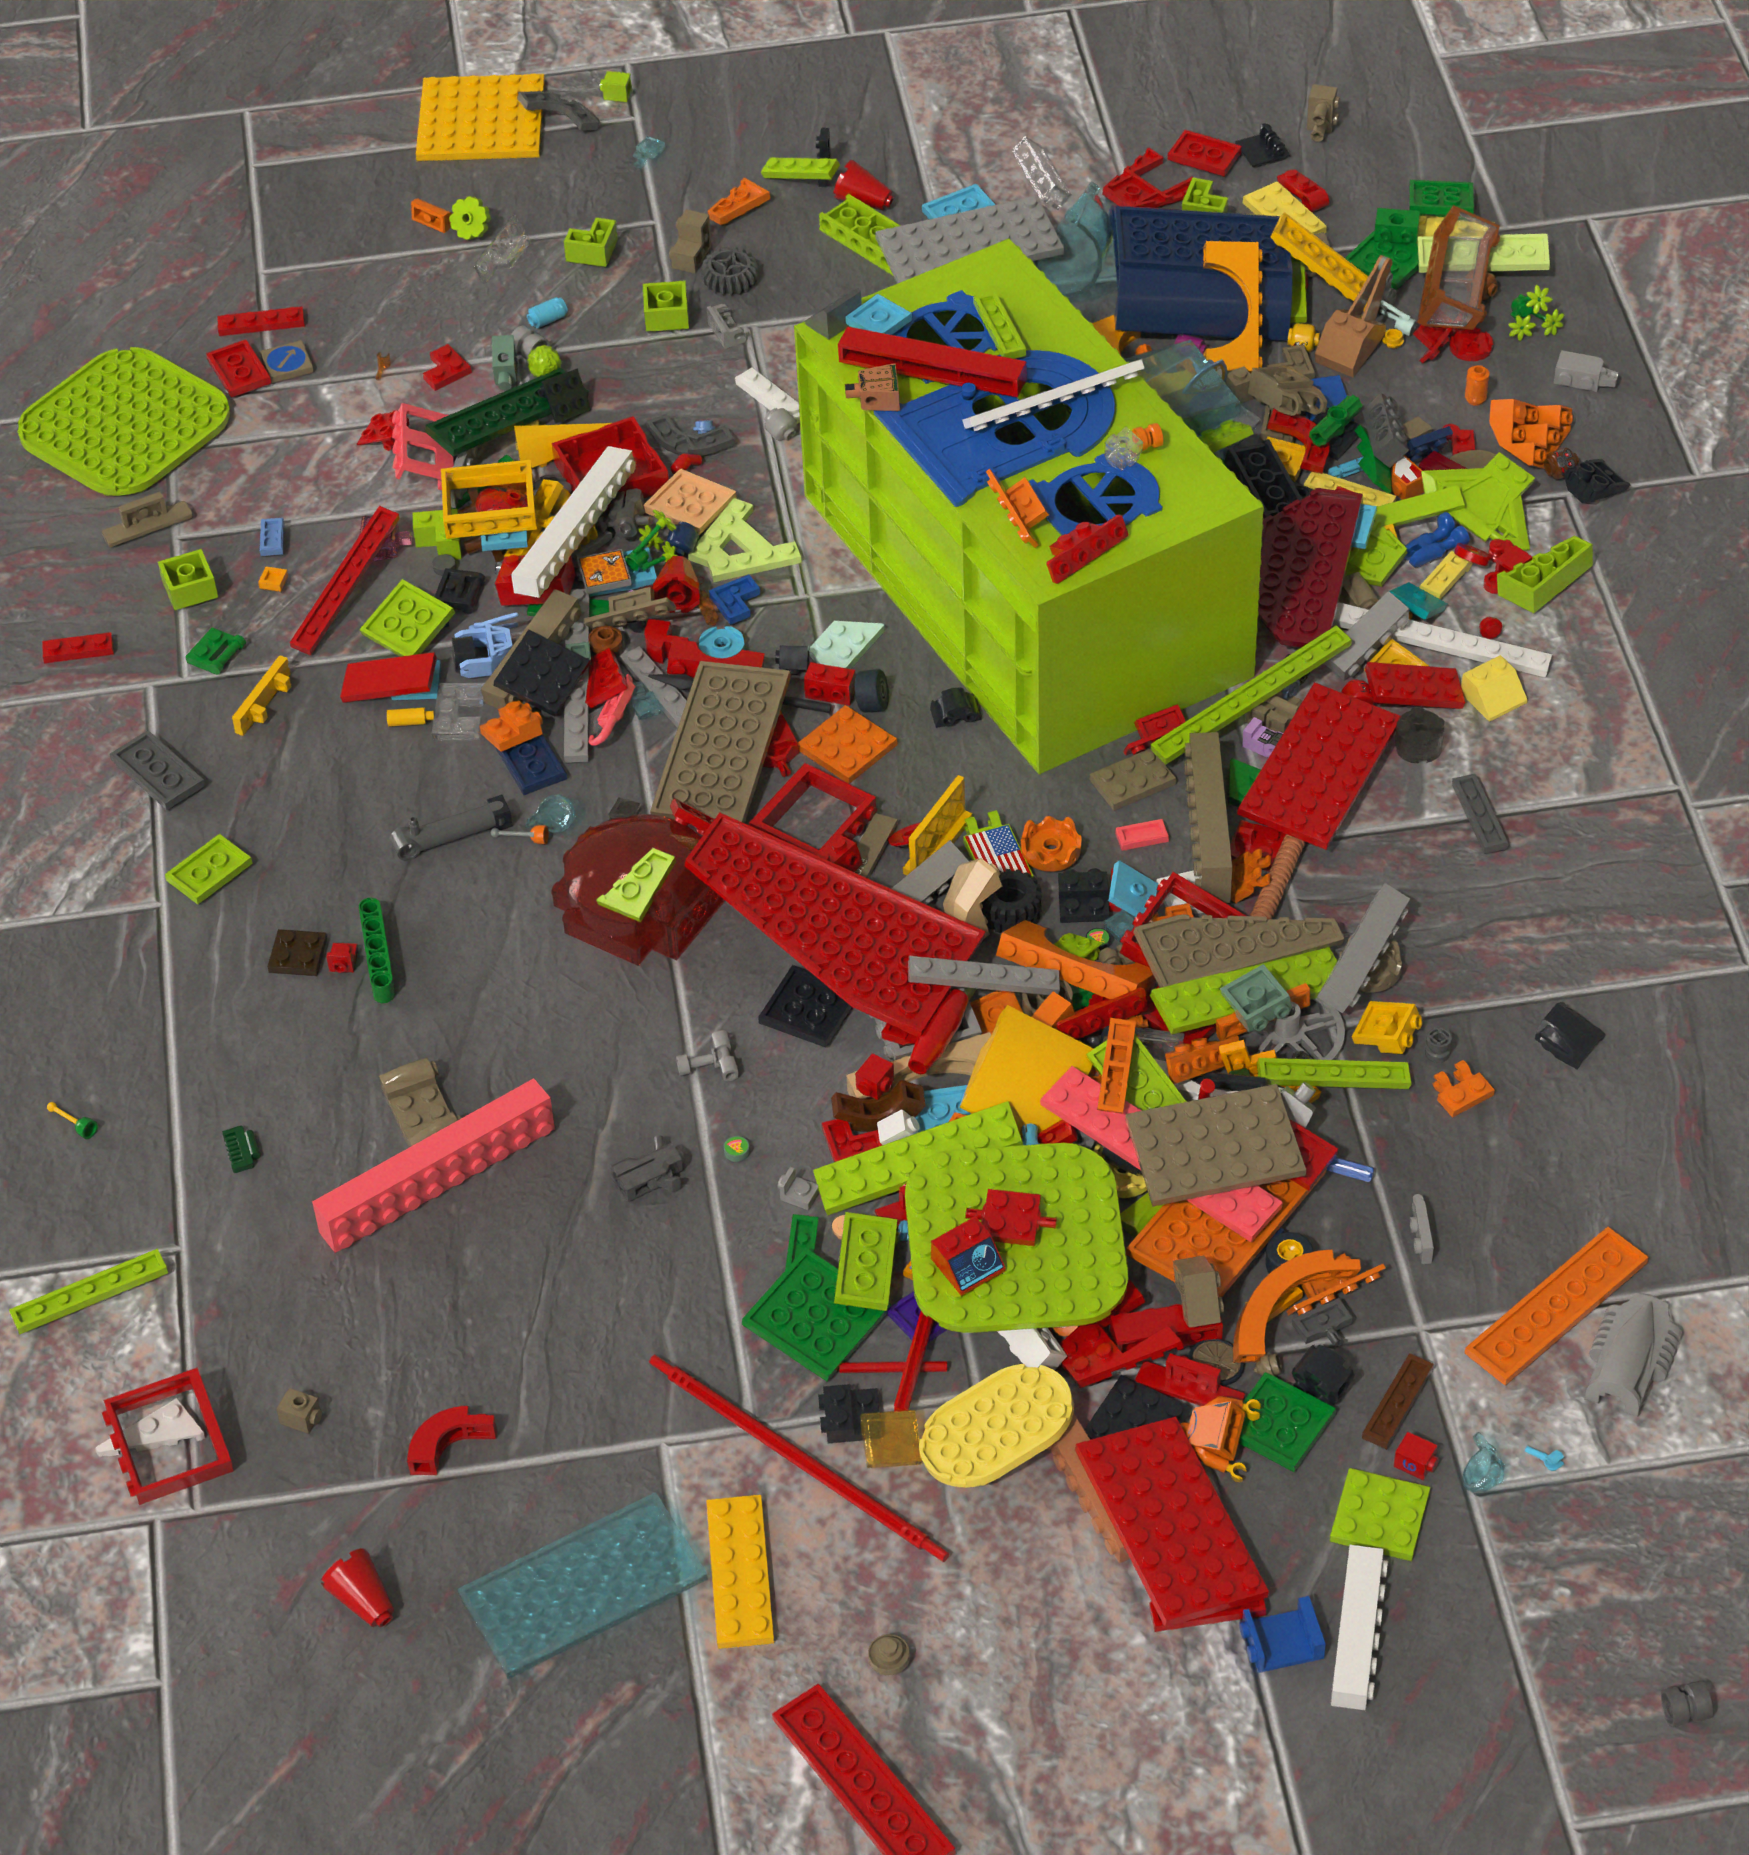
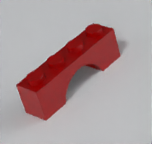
M673 638L668 655L667 674H687L695 678L700 661L764 668L765 653L741 650L732 657L715 658L703 653L698 648L696 642Z

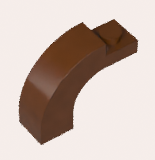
M900 1080L892 1091L878 1100L861 1099L835 1092L831 1097L833 1118L850 1122L851 1130L860 1132L878 1130L877 1122L900 1110H904L910 1116L916 1117L926 1106L923 1086Z

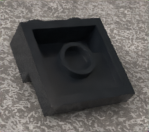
M1092 868L1088 872H1077L1073 869H1067L1063 873H1058L1060 923L1109 921L1107 872H1101L1100 869Z
M850 1384L823 1386V1394H818L819 1411L825 1410V1417H820L821 1433H827L828 1444L882 1439L877 1388L850 1390Z

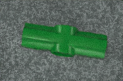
M1355 395L1347 396L1337 406L1330 407L1327 416L1309 433L1313 444L1320 447L1321 445H1326L1334 436L1343 434L1345 426L1362 411L1363 404L1360 402V399Z

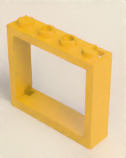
M531 460L441 469L443 522L446 539L537 530ZM526 482L528 507L452 515V489Z

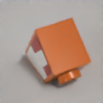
M1405 455L1393 464L1391 479L1392 492L1401 500L1424 493L1422 470Z

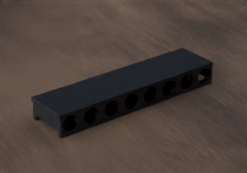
M1269 439L1265 440L1264 444L1235 450L1233 447H1228L1224 464L1230 471L1234 472L1237 479L1243 485L1248 487L1250 493L1262 502L1264 506L1263 519L1283 511V507L1297 499L1299 501L1302 500Z

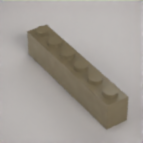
M554 589L481 688L485 704L500 709L510 702L519 701V698L495 687V678L528 629L559 644L568 635L570 627L581 616L582 612L578 598Z

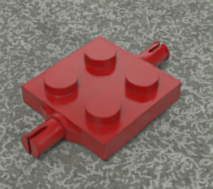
M988 1189L983 1209L967 1207L965 1219H971L976 1216L978 1220H981V1223L991 1234L994 1242L1035 1246L1036 1234L1040 1227L1056 1229L1057 1217L1041 1216L1039 1209L1040 1194Z

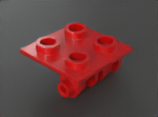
M395 411L374 415L368 427L362 432L357 445L381 441L385 450H393L395 439L392 438L395 424L392 423V418ZM407 417V427H408L410 423H409V418Z

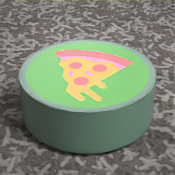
M741 1136L728 1138L723 1146L725 1157L733 1162L745 1160L750 1153L749 1142Z

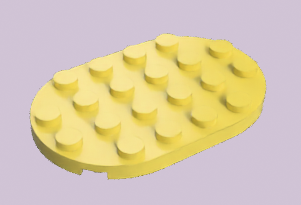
M1018 1364L995 1372L940 1406L926 1421L922 1439H919V1451L925 1467L935 1479L954 1487L984 1486L1000 1478L1047 1449L1061 1438L1067 1430L1074 1413V1400L1070 1388L1059 1373L1042 1365L1037 1368Z

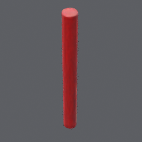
M922 1361L920 1372H947V1361ZM844 1362L839 1366V1372L897 1373L904 1371L906 1362Z

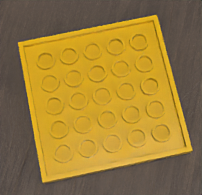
M544 74L423 78L416 161L539 157L543 109L526 110L517 100L519 92L544 91Z

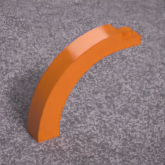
M1333 1249L1320 1250L1295 1257L1273 1270L1255 1289L1240 1314L1234 1334L1233 1363L1258 1362L1265 1355V1328L1274 1304L1285 1293L1300 1284L1317 1279L1353 1278L1361 1270L1360 1259L1340 1256L1334 1260Z

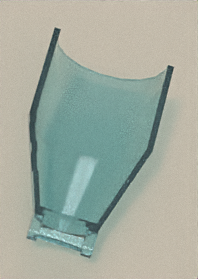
M1093 182L1088 184L1083 194L1065 212L1055 230L1064 247V254L1040 259L1036 264V267L1044 272L1046 278L1051 283H1054L1063 296L1067 298L1083 294L1095 284L1112 246V225L1101 198L1098 196L1100 188Z

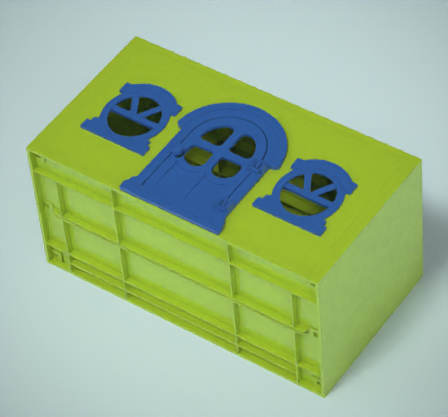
M1008 238L863 297L861 302L864 304L879 294L912 313V321L892 334L894 336L1001 356L976 310L973 300L974 296L996 292L1026 347V356L1016 358L1017 360L1026 361L1027 380L1018 397L977 390L973 383L957 386L897 374L900 411L861 409L860 397L846 399L845 384L859 383L858 372L868 369L839 362L838 342L846 329L828 340L808 327L805 322L794 325L805 497L966 689L974 694L977 702L1040 775L1136 731L1134 722L1137 719L1177 704L1180 710H1183L1254 677L1264 506L1259 499H1256L1250 493L1248 487L1237 479L1234 472L1230 471L1223 464L1222 460L1211 452L1209 446L1197 437L1195 431L1190 429L1183 419L1174 413L1170 405L1158 396L1156 390L1151 388L1141 375L1124 380V376L1116 378L1117 383L1103 387L1102 383L1094 385V391L1082 394L1081 390L1074 392V398L1060 402L1059 398L1051 400L1053 405L1041 409L1038 408V405L1030 407L1031 412L1021 416H1017L1016 412L1009 414V420L997 424L995 420L986 422L988 427L974 431L973 427L965 429L963 419L1129 363L1120 356L1117 349L1107 342L1105 336L1100 335L1094 325L1083 317L1081 311L1076 309L1066 296H1063L1057 286L1046 278L1044 272L1040 271L1033 261L1026 257L1021 248ZM1158 423L1163 434V445L1156 448L1150 446L1147 450L1138 452L1133 444L1132 430L1138 427L1147 428L1150 424ZM1006 426L1021 444L1010 445L1001 442L995 436L996 431ZM988 469H991L999 478L1005 490L1026 477L1043 503L1049 516L1030 528L1031 533L1039 544L1036 548L1030 542L1025 544L1018 535L1019 526L1015 527L1007 516L1010 511L1008 509L1005 510L997 500L1000 496L999 493H994L987 483L990 480L986 473ZM1062 488L1096 525L1101 526L1116 515H1122L1129 535L1056 584L1053 583L1046 565L1047 561L1055 557V555H1052L1049 546L1055 543L1060 536L1070 533L1080 524L1067 519L1058 511L1055 505V497L1058 490Z

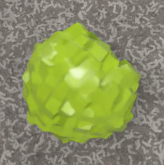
M546 345L538 346L536 349L531 350L527 359L528 368L534 377H540L561 368L562 364L558 352L551 346Z

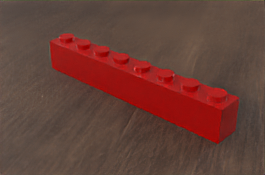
M848 326L838 342L839 362L866 368L896 364L897 374L957 386L973 383L977 390L1013 397L1019 396L1027 380L1026 361Z

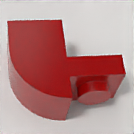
M648 619L644 630L646 652L653 661L663 664L665 658H668L673 638L689 641V638L672 636L670 621Z

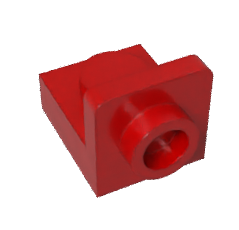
M333 943L331 952H328L326 956L329 972L354 973L358 954L357 944Z

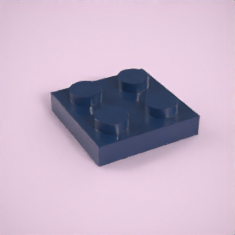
M1448 426L1410 439L1407 443L1409 451L1404 455L1415 464L1433 451L1441 454L1442 449L1448 444L1449 439L1453 435L1451 427Z

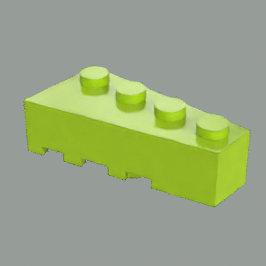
M1574 535L1550 547V552L1538 553L1533 556L1532 561L1526 564L1519 563L1513 566V570L1508 573L1503 571L1497 574L1498 596L1535 613L1593 566V544Z

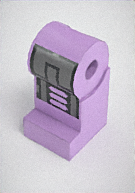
M1254 717L1243 730L1242 747L1269 758L1283 733L1275 732L1262 726V721Z

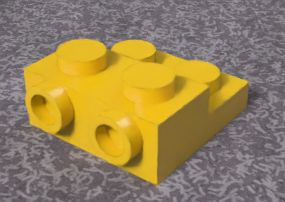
M1370 1001L1352 1035L1354 1044L1377 1045L1380 1053L1403 1054L1406 1047L1410 1048L1412 1046L1413 1033L1415 1029L1419 1030L1421 1028L1422 1017L1415 1004Z

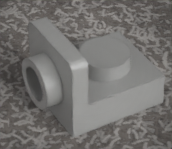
M790 1167L786 1174H782L778 1181L781 1201L806 1210L810 1209L819 1194L818 1184L796 1177V1169Z

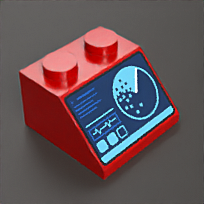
M976 1216L931 1241V1260L961 1296L1006 1271L991 1234Z

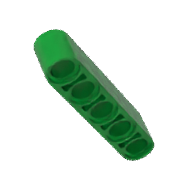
M365 898L359 903V913L374 1000L378 1003H388L395 997V988L381 904L376 898Z

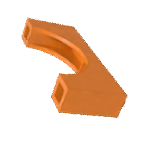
M1024 920L1001 934L996 956L1024 967L1059 970V980H1065L1071 985L1110 1000L1140 987L1145 989L1147 997L1155 987L1156 979L1150 967L1137 962L1129 965L1106 964L1076 956L1052 944L1045 937L1047 928Z

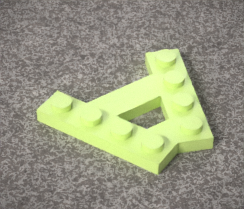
M733 498L696 543L693 553L688 554V559L708 567L713 582L801 563V555L796 542L776 546L771 545L745 522L754 512L753 505ZM730 540H733L745 552L729 556L722 549Z

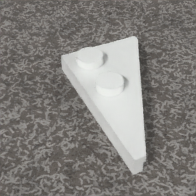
M177 1398L123 1430L128 1448H136L137 1452L159 1448L163 1445H178V1440L195 1437L197 1441L205 1439L204 1432ZM111 1438L95 1447L99 1457L119 1455L120 1449L114 1450Z

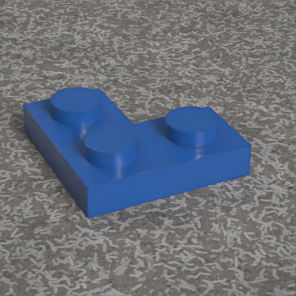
M750 574L709 590L710 599L730 625L751 617L750 609L744 601L760 595V587Z

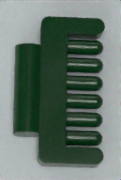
M242 1125L222 1131L233 1173L253 1168V1160L260 1158L254 1131L247 1130L245 1132Z

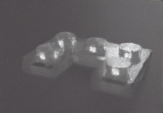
M439 683L431 733L432 740L480 739L479 726L482 724L481 717H459L461 706H484L481 688L485 683Z

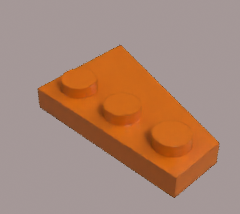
M744 177L740 181L741 185L738 188L733 187L727 198H721L707 211L711 220L719 225L727 224L732 219L744 215L747 211L770 200L769 191Z

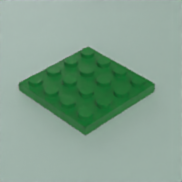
M805 1248L743 1317L742 1325L828 1382L839 1370V1366L852 1355L884 1318L891 1304L888 1302L887 1311L835 1304L838 1269Z

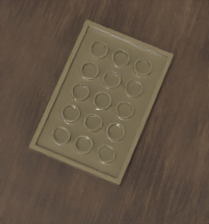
M1277 1084L1129 1113L1125 1116L1152 1207L1306 1176V1168Z

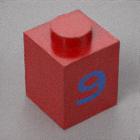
M1407 1432L1395 1451L1394 1467L1424 1481L1428 1472L1433 1473L1438 1465L1439 1458L1436 1457L1438 1445Z

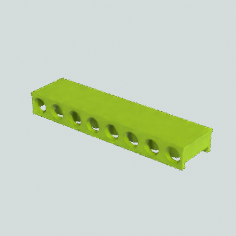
M850 194L846 195L844 202L826 214L823 212L819 214L820 231L893 275L876 240L875 232L900 226L899 224Z

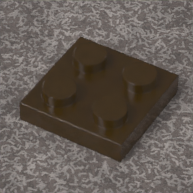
M278 929L267 966L269 973L317 976L327 942L326 933Z

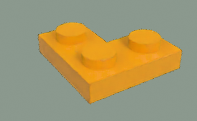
M1244 1040L1219 1046L1228 1074L1230 1071L1247 1068L1250 1076L1258 1077L1256 1064L1258 1058H1277L1275 1049L1249 1055Z

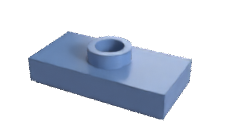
M284 518L261 519L260 555H283Z

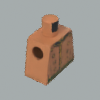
M896 364L860 370L858 372L859 383L845 384L846 399L860 397L861 409L900 411Z

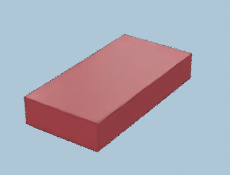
M1163 819L1117 827L1115 830L1122 851L1169 842V835Z

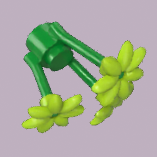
M1536 285L1535 293L1527 292V296L1520 294L1518 298L1513 300L1511 316L1515 319L1516 323L1508 324L1509 327L1513 328L1509 336L1517 335L1519 341L1523 339L1524 334L1529 337L1532 336L1529 329L1536 327V324L1529 323L1531 319L1530 314L1545 321L1541 325V327L1546 328L1545 336L1550 333L1555 336L1557 327H1563L1560 321L1564 318V314H1559L1558 309L1554 310L1552 316L1550 314L1545 316L1539 313L1540 307L1543 311H1548L1546 303L1553 300L1551 297L1546 296L1549 288L1541 291L1540 287Z
M653 510L654 517L658 519L653 530L649 525H646L645 529H638L643 535L639 538L642 542L625 557L627 565L632 570L637 571L641 568L643 571H646L653 565L663 561L667 562L671 557L678 556L675 554V547H671L670 543L665 541V545L662 546L665 553L662 554V557L648 562L649 555L644 548L647 546L651 549L654 546L657 550H660L659 543L664 542L661 537H658L659 530L665 526L671 531L673 529L676 530V526L672 523L671 519L666 518L663 512Z

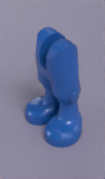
M1448 512L1438 516V528L1433 533L1421 534L1405 545L1407 555L1404 558L1409 560V563L1414 568L1442 557L1447 550L1456 548L1457 543L1467 545L1470 542L1467 530L1463 526L1455 528L1454 520Z

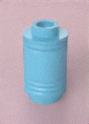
M555 297L528 310L527 320L531 326L537 329L559 320L568 313L566 303L562 298Z

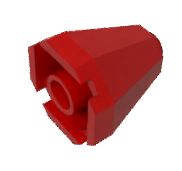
M683 556L671 557L665 563L653 583L655 600L668 598L676 605V610H681V613H688L700 604L699 582L688 559Z

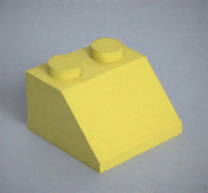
M1501 655L1463 673L1461 688L1464 697L1489 722L1527 703V697L1516 670Z

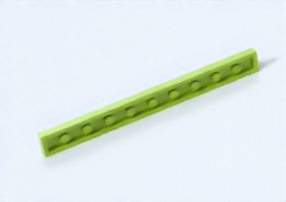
M1337 625L1153 742L1151 744V751L1165 765L1185 753V743H1189L1190 733H1212L1221 730L1350 647L1352 639Z

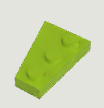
M655 848L651 849L632 867V871L622 880L616 881L613 884V888L605 896L602 894L596 900L598 905L641 922L675 865V857Z

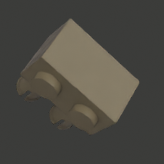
M1312 85L1308 100L1307 130L1312 131L1311 138L1316 142L1322 141L1324 134L1331 133L1333 126L1338 124L1339 113H1336V109L1339 108L1340 97L1337 96V87Z

